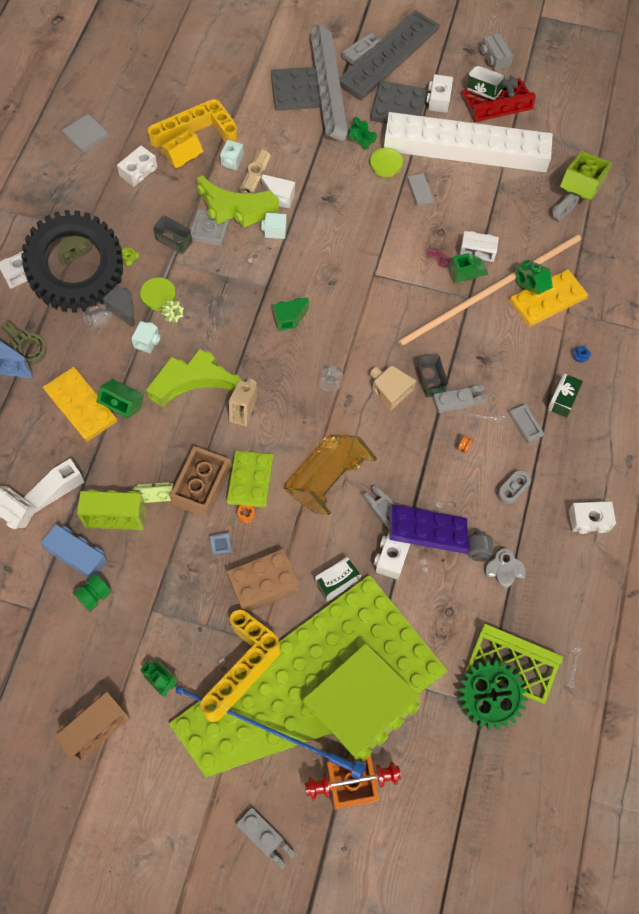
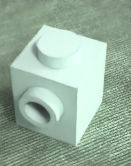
M227 140L220 154L221 166L237 170L244 156L243 144Z
M266 213L265 220H262V231H265V238H286V214Z
M140 321L131 338L134 348L151 354L154 346L160 341L158 327L153 323Z

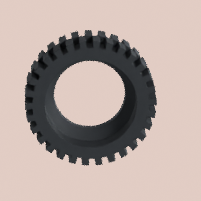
M64 210L65 216H60L58 211L54 213L55 218L51 219L50 215L45 216L46 223L39 220L37 222L38 229L32 227L30 229L31 236L26 235L25 237L26 244L23 243L21 258L27 281L32 291H35L36 296L39 299L42 297L43 302L47 305L50 302L54 309L61 306V310L67 312V309L71 308L72 313H77V308L81 307L82 312H86L87 306L90 305L92 310L96 309V303L99 302L103 305V298L118 283L120 284L122 280L123 257L118 237H114L112 228L108 230L107 223L103 221L100 224L97 216H94L93 220H91L90 213L87 212L82 217L80 211L75 210L74 215H70L69 210ZM71 235L82 236L90 239L97 246L100 253V264L90 278L81 282L70 283L59 280L50 273L45 264V253L48 246L61 237Z

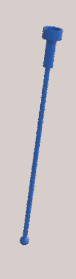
M182 686L176 687L177 694L187 695L200 702L203 699L184 690ZM227 711L229 715L328 758L329 762L352 771L351 777L360 780L363 776L366 762L358 759L354 763L334 753L330 755L234 711Z

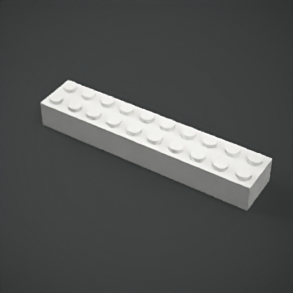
M389 112L384 148L395 149L402 154L547 172L551 161L553 133Z

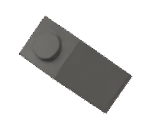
M116 285L103 298L105 308L131 327H134L135 318L132 294L127 288Z

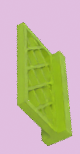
M484 624L466 671L472 674L470 667L473 666L474 661L482 657L485 663V656L496 652L500 661L498 666H501L503 660L498 650L508 648L511 650L514 658L505 662L516 661L520 670L518 673L522 675L526 684L521 689L528 688L529 693L525 692L522 695L545 705L563 656ZM483 638L491 641L494 650L483 653L480 646ZM479 650L481 655L476 657ZM523 656L529 657L533 667L523 670L518 658ZM544 664L553 667L550 676L543 679L538 667ZM535 668L540 680L529 684L524 672ZM506 679L496 680V684L505 688L507 683L503 681ZM541 682L544 688L542 698L533 694L531 686Z

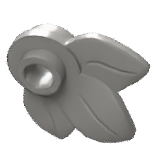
M500 549L496 553L495 559L488 562L486 566V576H496L504 589L512 585L515 577L524 579L526 575L523 563L515 559L514 553L509 549ZM503 555L508 556L507 562L502 560Z

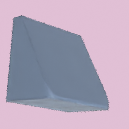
M229 530L209 534L213 556L232 552Z

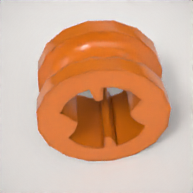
M464 435L458 450H464V453H467L474 438H467V435Z
M239 506L237 510L239 521L242 523L253 521L255 517L253 506ZM244 510H246L247 512H251L249 513V517L241 515L243 514Z

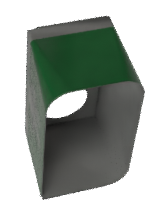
M165 215L154 225L155 239L182 255L193 243L191 230ZM171 233L173 235V240L166 237L163 234Z
M438 353L422 356L419 359L417 369L426 398H430L434 394L445 392L448 380ZM425 368L433 369L435 372L434 377L426 379L423 370ZM434 383L437 384L439 388L431 389L428 387V385Z

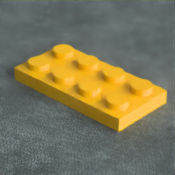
M569 269L551 277L553 288L539 295L529 290H524L510 297L509 301L528 327L587 299V292Z
M72 367L43 386L47 395L86 443L118 422L109 408L96 402L98 395L75 367Z

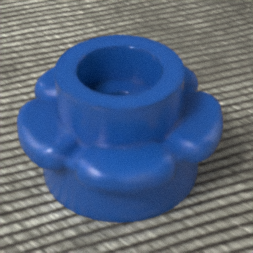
M579 346L573 350V358L579 363L588 361L591 356L590 350L585 346Z

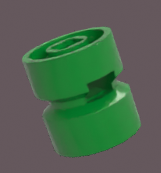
M94 573L86 580L85 586L80 585L72 593L91 612L99 604L98 600H104L112 591Z

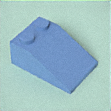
M0 341V374L33 379V374L25 357Z

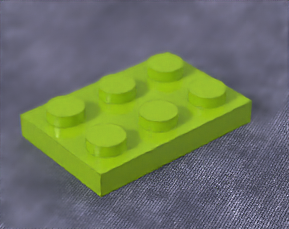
M235 450L227 504L266 508L273 454Z

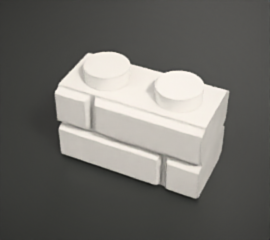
M464 231L460 255L470 253L481 258L483 261L494 262L499 237L490 234H479L474 231Z
M1 486L0 518L6 520V525L12 529L25 528L37 508L9 487Z

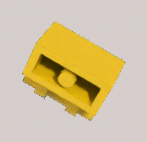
M190 129L163 144L160 150L161 154L166 156L168 163L175 168L182 167L186 162L198 157L203 152L197 134Z

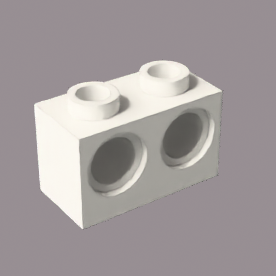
M139 146L117 164L119 176L133 187L136 186L157 168L155 155L143 146Z

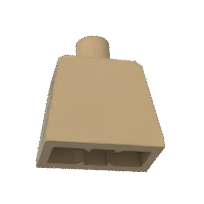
M376 366L370 373L375 379L372 388L373 392L390 412L415 389L416 380L393 366H390L384 372Z
M247 379L246 382L239 381L229 400V422L247 427L257 398V383L254 380Z

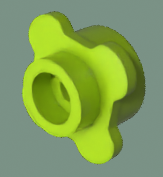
M124 248L122 250L123 262L127 266H131L135 259L139 258V254L135 253L132 248Z

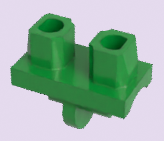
M354 117L353 124L348 130L350 132L348 137L351 141L357 140L361 147L367 150L370 144L375 143L377 134L374 131L370 132L368 130L369 126L366 121H361L358 117Z
M157 659L154 663L146 661L140 670L144 674L145 679L164 697H166L168 690L175 687V683L178 680Z

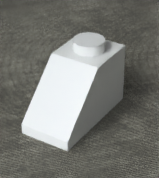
M262 174V189L264 192L271 190L279 199V207L290 209L295 195V182Z

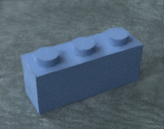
M55 524L40 543L42 547L87 578L94 573L97 575L107 563L104 557L105 553L96 546L94 548L90 547L88 541L81 536L78 538L73 536V532L67 527L63 526L61 528Z

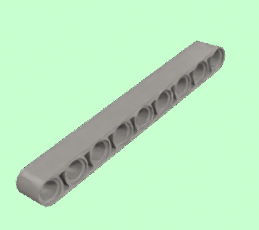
M317 24L311 31V40L325 132L327 136L342 142L347 136L348 129L332 33Z

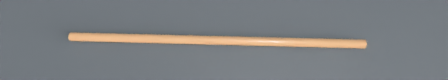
M575 235L536 258L533 262L542 264L581 240L580 235ZM514 271L398 340L400 346H404L515 280L516 272Z

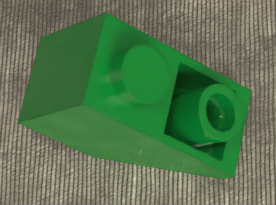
M466 253L454 256L451 259L449 270L455 283L488 275L483 260L477 256Z
M308 297L273 304V315L278 332L294 329L298 326L309 310Z

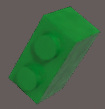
M111 379L100 386L96 402L126 418H130L140 411L144 395Z

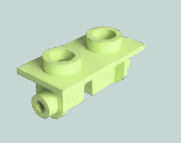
M169 481L156 483V487H152V484H138L134 486L133 491L142 495L144 503L171 501L170 495L174 485L169 483Z

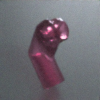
M429 249L427 257L440 260L439 266L448 267L450 259L444 252Z

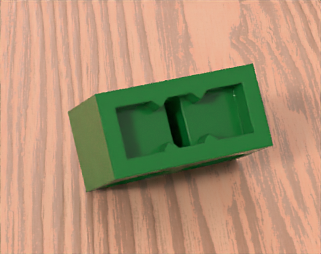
M524 260L521 264L515 266L518 286L538 295L553 288L550 268L531 260Z

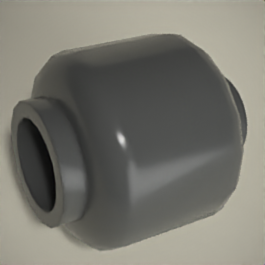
M475 531L473 535L468 537L469 550L467 554L473 561H487L493 555V539L486 532Z

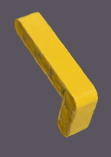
M212 99L149 126L148 136L153 147H161L188 129L195 132L212 124L225 143L227 140L237 142V125L221 102Z
M243 610L234 611L230 615V623L234 633L252 647L201 700V710L205 718L210 722L220 720L281 654V646L276 634ZM274 644L273 647L267 648L268 645ZM260 659L258 663H252L254 660ZM240 675H246L244 678L238 679ZM231 690L229 694L223 695L225 691ZM216 706L214 710L208 711L210 707Z

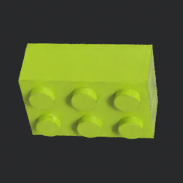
M581 151L567 168L560 187L564 188L567 192H574L584 199L592 200L606 181L613 163Z
M90 489L80 491L77 515L85 528L144 530L146 506L142 495L136 491L119 493L114 490L98 492L97 490Z

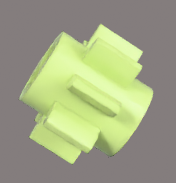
M167 300V304L161 306V315L166 317L165 321L177 323L178 319L183 317L184 308L179 306V301Z

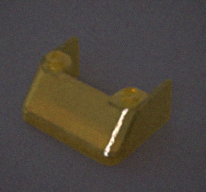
M329 435L285 482L283 488L310 511L330 515L331 512L326 507L327 499L324 495L346 470L355 471L362 466L364 460L376 461L377 458L360 436Z

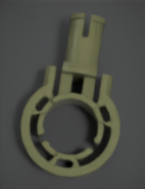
M10 320L5 321L7 325L3 322L1 329L12 338L9 344L13 347L14 351L25 357L28 365L37 364L45 358L47 348L44 339L40 335L29 333L26 329H23L22 332ZM27 344H37L38 351L33 355H28L27 358L26 354L22 352L23 347Z

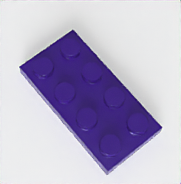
M391 504L389 509L390 540L467 554L469 550L467 518Z

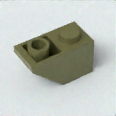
M71 235L62 237L57 254L63 266L88 253L93 248L90 239Z

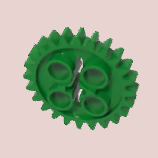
M486 660L485 667L478 662V669L471 666L472 674L464 673L467 681L460 680V683L465 687L458 689L459 692L464 693V696L458 698L460 701H465L461 709L467 708L469 710L465 716L473 715L472 723L479 720V727L481 728L487 723L488 730L492 729L493 724H495L497 730H500L501 724L508 728L509 720L515 724L514 716L522 717L519 709H526L521 704L522 701H528V698L522 696V693L528 691L527 689H521V685L525 681L517 680L520 673L513 675L514 667L512 666L507 670L506 662L498 666V660H495L493 665L490 664L489 660ZM498 677L506 679L507 685L504 689L497 686L496 680ZM478 679L483 680L486 684V688L482 692L478 691L475 687ZM491 689L494 692L511 691L510 695L496 696L494 698L495 701L491 697L474 698L478 694L490 693ZM503 698L510 701V707L506 711L500 707V701ZM481 701H486L489 704L487 713H482L479 710V703Z

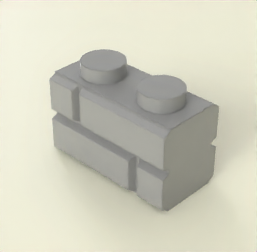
M500 33L483 38L480 50L483 55L485 54L488 65H491L495 71L510 67L513 54Z

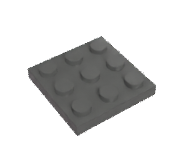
M316 67L271 70L276 111L322 108Z
M381 80L371 121L387 124L389 112L422 116L428 89Z

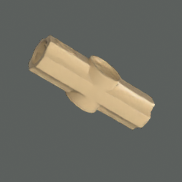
M266 150L258 151L253 162L248 165V172L240 187L241 193H255L259 184L262 183V174L264 175L271 160V154Z

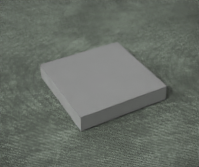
M89 114L62 130L63 135L82 154L109 137L108 132Z
M197 209L191 227L192 240L223 246L231 219H227L225 222L217 225L213 219H210L207 211Z

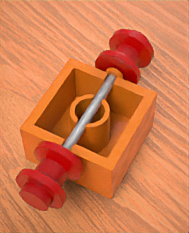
M370 755L363 761L367 763L362 778L358 780L351 777L352 771L327 762L326 767L329 781H327L326 774L322 775L321 780L318 781L308 777L309 782L305 783L307 797L311 796L312 801L316 800V796L319 794H324L326 798H329V790H331L334 810L377 803L379 795L376 782L378 781L380 788L384 787L385 782L389 781L394 785H398V780L401 779L400 768L395 766L394 762H390L388 768H381L379 764L376 765V772H374ZM354 757L346 758L347 760L356 763Z

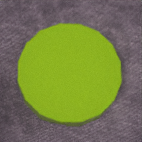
M377 149L370 158V167L378 176L393 177L394 174L401 171L403 158L395 149Z
M161 277L152 278L142 285L140 297L146 307L158 311L162 310V305L167 304V300L175 301L176 290L173 283L168 279Z

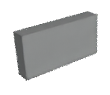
M424 173L408 176L407 181L416 205L432 204L434 199Z
M526 404L509 411L508 414L527 444L544 436L543 430Z

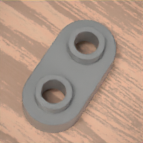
M574 193L567 194L563 201L553 208V218L561 221L574 209L579 201V196Z
M516 471L500 488L498 492L500 501L505 504L514 503L529 487L531 483L529 474L525 471ZM517 480H520L523 484H518ZM505 493L510 494L511 497H506Z

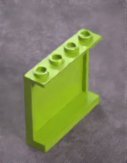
M366 643L302 700L305 708L310 713H313L354 757L355 762L358 759L366 760L371 755L372 749L377 744H383L387 740L388 734L393 729H399L403 725L404 719L409 714H415L421 704L420 696Z

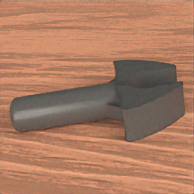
M504 75L503 88L507 89L508 97L515 96L513 87H517V79L510 75L508 82L505 80Z

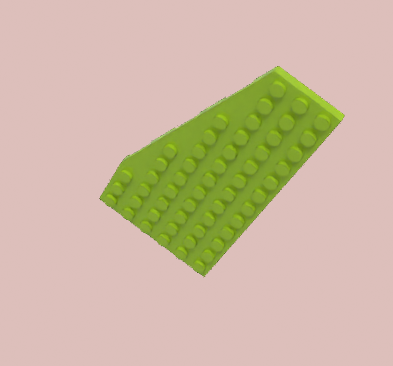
M369 575L279 642L281 646L279 657L229 710L306 743L329 734L331 735L332 733L313 713H310L305 708L302 700L365 643L418 695L447 673L448 670ZM256 659L252 663H258L260 659ZM240 675L238 679H242L246 675ZM231 690L225 691L223 695L229 694ZM200 701L169 723L206 778L298 746L227 713L220 720L210 722L205 718L201 710ZM210 707V708L208 709V711H212V710H214L215 708H214V707Z

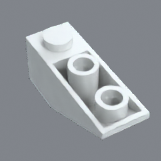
M68 459L52 469L24 499L37 508L36 513L83 484V477L72 460Z

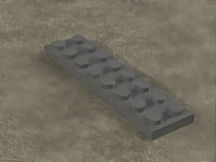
M414 10L339 78L340 86L363 100L380 84L381 80H385L439 30L440 24Z

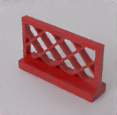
M516 78L519 88L513 87L515 96L508 97L506 88H502L505 90L499 94L500 98L497 97L495 100L470 92L467 89L461 90V96L472 112L474 123L534 109L536 94L529 92L521 78Z

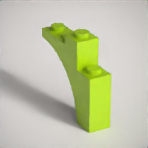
M203 175L197 177L196 190L205 199L209 208L207 210L208 216L217 225L235 217V220L238 223L240 222L245 228L264 220L266 213H279V199L271 190L252 194L235 193L215 186Z
M199 349L188 365L181 359L177 360L171 357L146 389L149 400L164 408L170 400L186 391L202 387H217L234 391L237 383L242 380L238 375L228 373L222 366H216L215 357L212 353Z

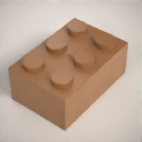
M194 446L171 492L170 499L172 505L209 518L231 470L230 459Z
M284 549L227 571L228 579L241 610L247 613L299 592L298 580Z
M108 692L96 696L91 706L87 709H81L75 715V719L70 724L66 723L57 730L58 734L54 736L67 755L77 763H80L130 719Z

